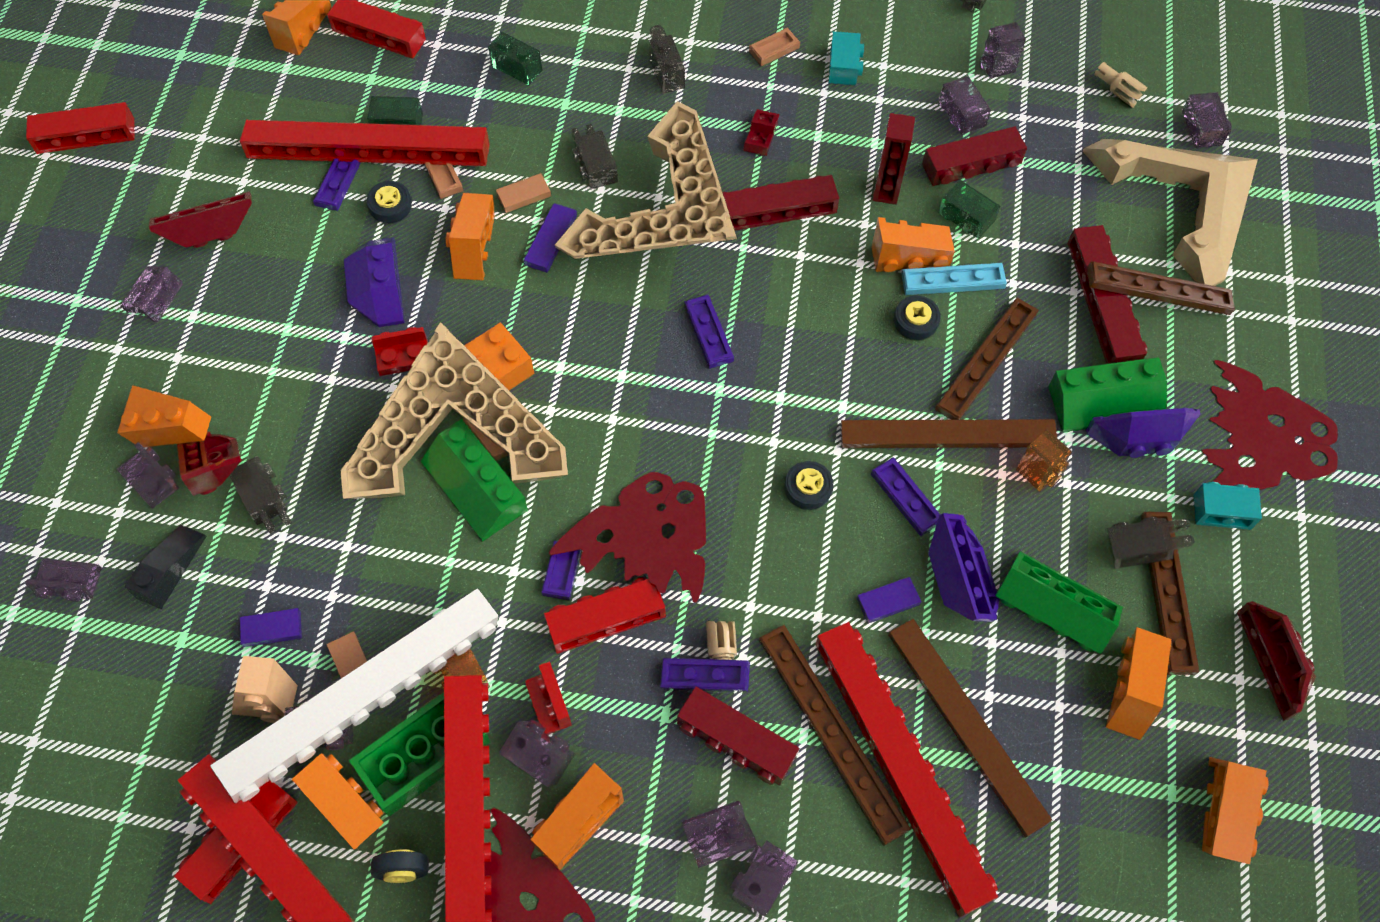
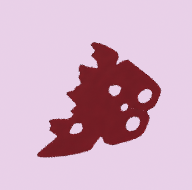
M1214 361L1217 366L1224 370L1222 377L1233 383L1239 392L1225 390L1216 386L1211 387L1212 392L1217 396V402L1225 410L1221 411L1218 417H1211L1210 420L1232 434L1228 441L1234 445L1231 449L1202 450L1208 456L1210 463L1224 470L1212 482L1228 486L1243 484L1250 488H1259L1261 490L1278 486L1285 471L1294 479L1304 481L1335 472L1338 456L1330 445L1337 441L1338 429L1332 419L1279 387H1270L1264 391L1261 379L1245 369L1224 361ZM1268 415L1283 417L1285 425L1277 427L1269 421ZM1315 422L1323 423L1328 428V434L1324 437L1316 436L1311 431V425ZM1295 437H1302L1304 439V443L1297 444L1295 442ZM1315 451L1323 452L1328 458L1327 464L1324 466L1315 465L1311 461V454ZM1241 455H1250L1256 464L1252 467H1242L1239 465V457Z
M650 472L638 478L621 491L618 497L620 506L603 505L596 508L563 535L549 551L550 555L582 550L580 564L585 567L586 573L592 571L603 556L609 552H614L615 559L625 558V581H628L634 575L641 576L646 573L650 583L655 584L657 590L662 594L666 592L668 582L674 570H676L681 577L682 590H690L692 602L696 603L702 592L706 565L702 556L693 553L694 550L700 549L706 544L704 492L696 484L686 481L674 484L670 476L658 472ZM654 480L663 484V489L657 494H650L645 488L648 482ZM683 490H688L694 494V499L688 504H681L677 501V494ZM663 503L666 505V509L658 511L656 506ZM667 523L676 526L674 534L669 539L662 536V526ZM606 529H610L614 534L608 543L596 540L597 536Z
M492 808L491 813L497 822V825L492 828V832L499 840L502 849V855L491 850V862H485V875H491V895L485 896V909H492V922H563L569 913L579 914L583 922H595V917L590 907L561 871L545 856L531 859L534 845L530 840L532 837L507 814ZM521 892L532 893L539 899L535 910L527 911L520 902Z

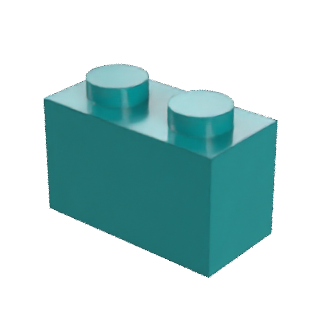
M833 31L828 83L856 85L857 77L862 76L864 62L859 61V58H863L864 44L860 43L861 33Z
M1218 482L1203 483L1194 493L1196 525L1252 530L1262 519L1259 488H1250L1243 484L1228 486L1220 485Z

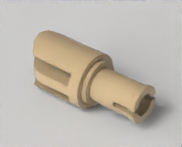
M1105 62L1098 67L1100 71H1095V76H1098L1110 85V92L1133 108L1137 104L1134 99L1139 100L1142 96L1140 91L1145 92L1148 88L1127 72L1119 74Z
M707 621L708 657L717 660L734 659L737 656L735 622L730 621L726 623L725 621H718L715 623V621Z

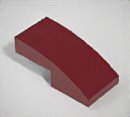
M756 110L751 121L749 134L744 143V151L767 156L780 114Z

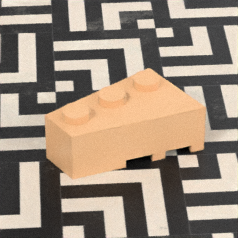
M243 656L234 691L232 715L261 717L263 721L275 723L292 712L298 685L274 658Z

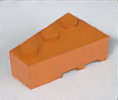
M285 0L284 2L275 3V9L271 12L265 11L262 16L274 48L300 55L303 49L308 46L309 40L315 31L319 29L325 16L331 10L330 1Z
M463 193L460 203L456 204V216L451 219V232L446 234V247L450 248L453 277L454 279L484 280L483 260L487 261L488 252H484L486 242L491 240L495 217L493 195Z
M878 217L871 247L876 272H893L903 269L951 265L955 250L948 226L921 223L918 227L910 226L907 224V221L899 220L898 224L886 222L885 218Z
M132 385L117 433L140 448L205 441L211 416L188 400Z
M1138 627L1131 637L1127 636L1121 648V653H1124V656L1118 668L1117 674L1119 676L1106 728L1141 740L1163 708L1172 639Z
M321 753L292 780L355 850L384 823L380 818L384 812L373 800L367 803L361 797L360 793L364 791L363 788L352 776L347 780L339 772L343 766L332 754L326 757L324 753Z
M1209 757V766L1215 767L1213 784H1207L1206 794L1213 796L1210 812H1205L1202 851L1213 856L1250 864L1251 857H1254L1257 852L1255 834L1256 828L1260 826L1263 818V810L1260 806L1262 795H1265L1268 790L1267 770Z
M594 763L569 794L556 805L554 812L549 818L542 820L532 831L534 836L530 839L533 845L560 871L624 802L622 788Z

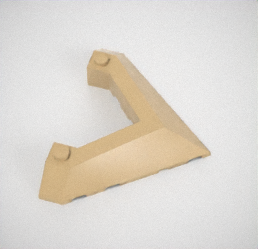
M677 101L647 136L653 154L670 163L675 198L674 204L665 205L666 209L652 212L650 209L630 213L629 217L620 219L615 217L605 219L586 208L558 240L555 247L577 259L737 239L697 111Z
M1102 139L1083 149L1084 154L1111 185L1129 176L1141 178L1142 175L1155 177L1158 182L1172 185L1178 182L1190 185V189L1199 190L1200 200L1196 212V229L1181 239L1173 256L1195 282L1211 286L1224 282L1258 159L1152 146L1114 139Z
M440 322L428 344L423 347L413 362L412 368L403 377L380 411L379 417L371 429H368L350 460L341 469L343 499L384 498L405 495L403 467L452 409L510 454L511 475L514 483L543 481L567 476L566 450L545 426Z

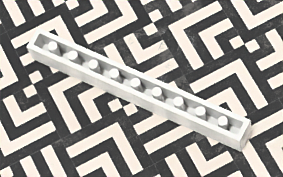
M477 588L210 765L235 803L240 800L245 802L251 799L260 791V786L269 780L275 782L282 778L288 772L287 768L295 762L303 763L316 753L315 749L325 742L326 744L333 743L342 736V730L351 724L354 726L361 724L370 716V711L378 706L383 708L389 705L396 698L395 694L404 688L410 690L418 685L423 675L429 671L435 673L446 665L448 658L454 654L459 656L465 653L472 646L471 643L479 637L485 639L496 630L498 614Z

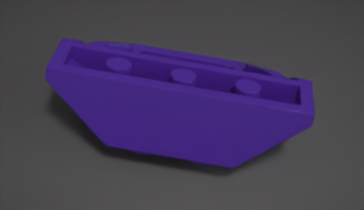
M395 238L368 241L344 259L348 304L378 327L403 324L405 322Z
M1177 408L1128 412L1108 417H1093L1086 432L1088 436L1118 456L1137 458L1145 454L1155 453L1158 456L1170 454L1201 413L1199 409Z
M942 513L939 515L928 554L943 603L946 607L972 621L993 622L997 620L996 612L998 610L999 598L996 596L997 589L983 547L974 532L966 525L967 521L963 515Z

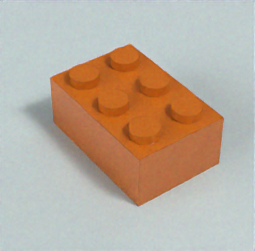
M501 322L464 345L508 390H511L534 374L531 357Z

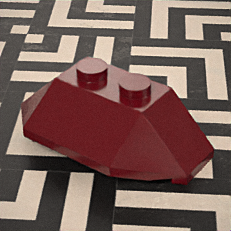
M248 191L174 213L150 218L149 229L151 232L183 247L193 246L194 248L205 246L211 240L218 239V241H224L237 233L252 204V195Z
M207 431L205 441L177 444L180 476L193 496L197 494L206 495L215 491L242 461L238 442L233 437L211 434Z
M1254 601L1247 602L1237 611L1238 617L1283 721L1289 720L1302 711L1316 679L1313 662L1307 657L1302 646V638L1287 615Z

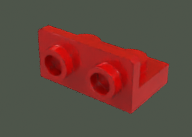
M411 327L392 333L383 332L371 337L375 349L379 376L406 372L412 368L413 362L423 347L428 344L423 327Z
M550 661L539 665L541 675L525 681L543 735L572 726Z

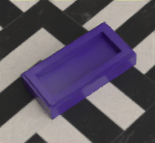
M582 550L550 555L541 592L542 596L570 601Z
M910 577L857 596V601L868 624L919 606L922 602Z
M298 608L240 617V640L243 647L302 638L301 611Z

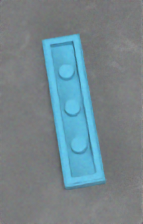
M1002 263L903 269L901 274L905 295L1005 289L1007 285Z

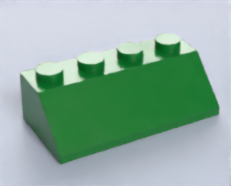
M1159 357L1058 370L1048 386L1062 432L1085 430L1093 417H1108L1128 412L1167 409V378Z
M462 419L439 433L421 459L422 465L482 542L528 511L523 494Z
M1021 551L996 594L1004 605L1024 611L1031 620L1038 623L1043 622L1051 626L1052 630L1062 637L1069 636L1078 641V644L1083 649L1090 652L1095 651L1099 654H1102L1118 628L1123 609L1122 606Z
M444 692L349 760L381 809L389 817L445 776ZM483 733V746L490 743L487 734Z

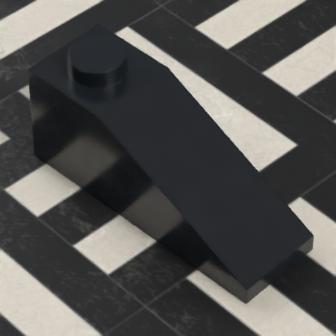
M180 525L139 563L126 583L125 588L136 599L162 609L207 536Z

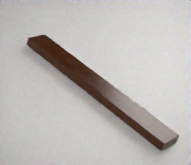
M1055 419L841 420L840 423L842 448L1056 447L1058 444Z
M914 618L889 632L888 636L1024 837L1030 836L1053 821Z
M782 625L760 637L759 642L882 845L885 846L909 832L911 828L786 626Z

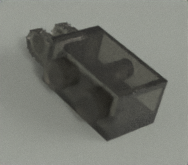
M661 25L651 27V39L649 40L650 62L662 93L685 89V67L672 35L667 36Z
M588 124L585 129L586 135L580 136L578 129L573 128L571 132L575 148L572 149L575 163L580 162L581 167H579L582 181H587L590 190L617 183V165L603 131L595 132L592 124Z
M256 456L238 465L229 476L249 515L257 526L264 523L270 534L276 532L275 525L270 519L279 515L281 521L286 526L291 524L292 521L286 512L288 509L283 501L288 497L280 483L274 485L272 479L276 475L270 464L266 463L263 465L260 458Z
M1148 517L1138 523L1120 522L1107 528V539L1114 568L1118 569L1173 559L1174 549L1189 547L1195 543L1191 535L1172 538L1170 536V533L1188 529L1190 527L1189 521L1187 519L1166 521V518Z

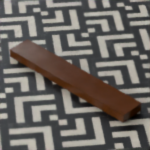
M1093 261L1087 266L1090 288L1231 315L1235 311L1231 289Z
M1016 297L936 405L935 410L951 420H961L1036 317L1039 310Z
M1143 512L1141 521L1160 635L1172 639L1167 675H1197L1199 673V666L1171 512Z

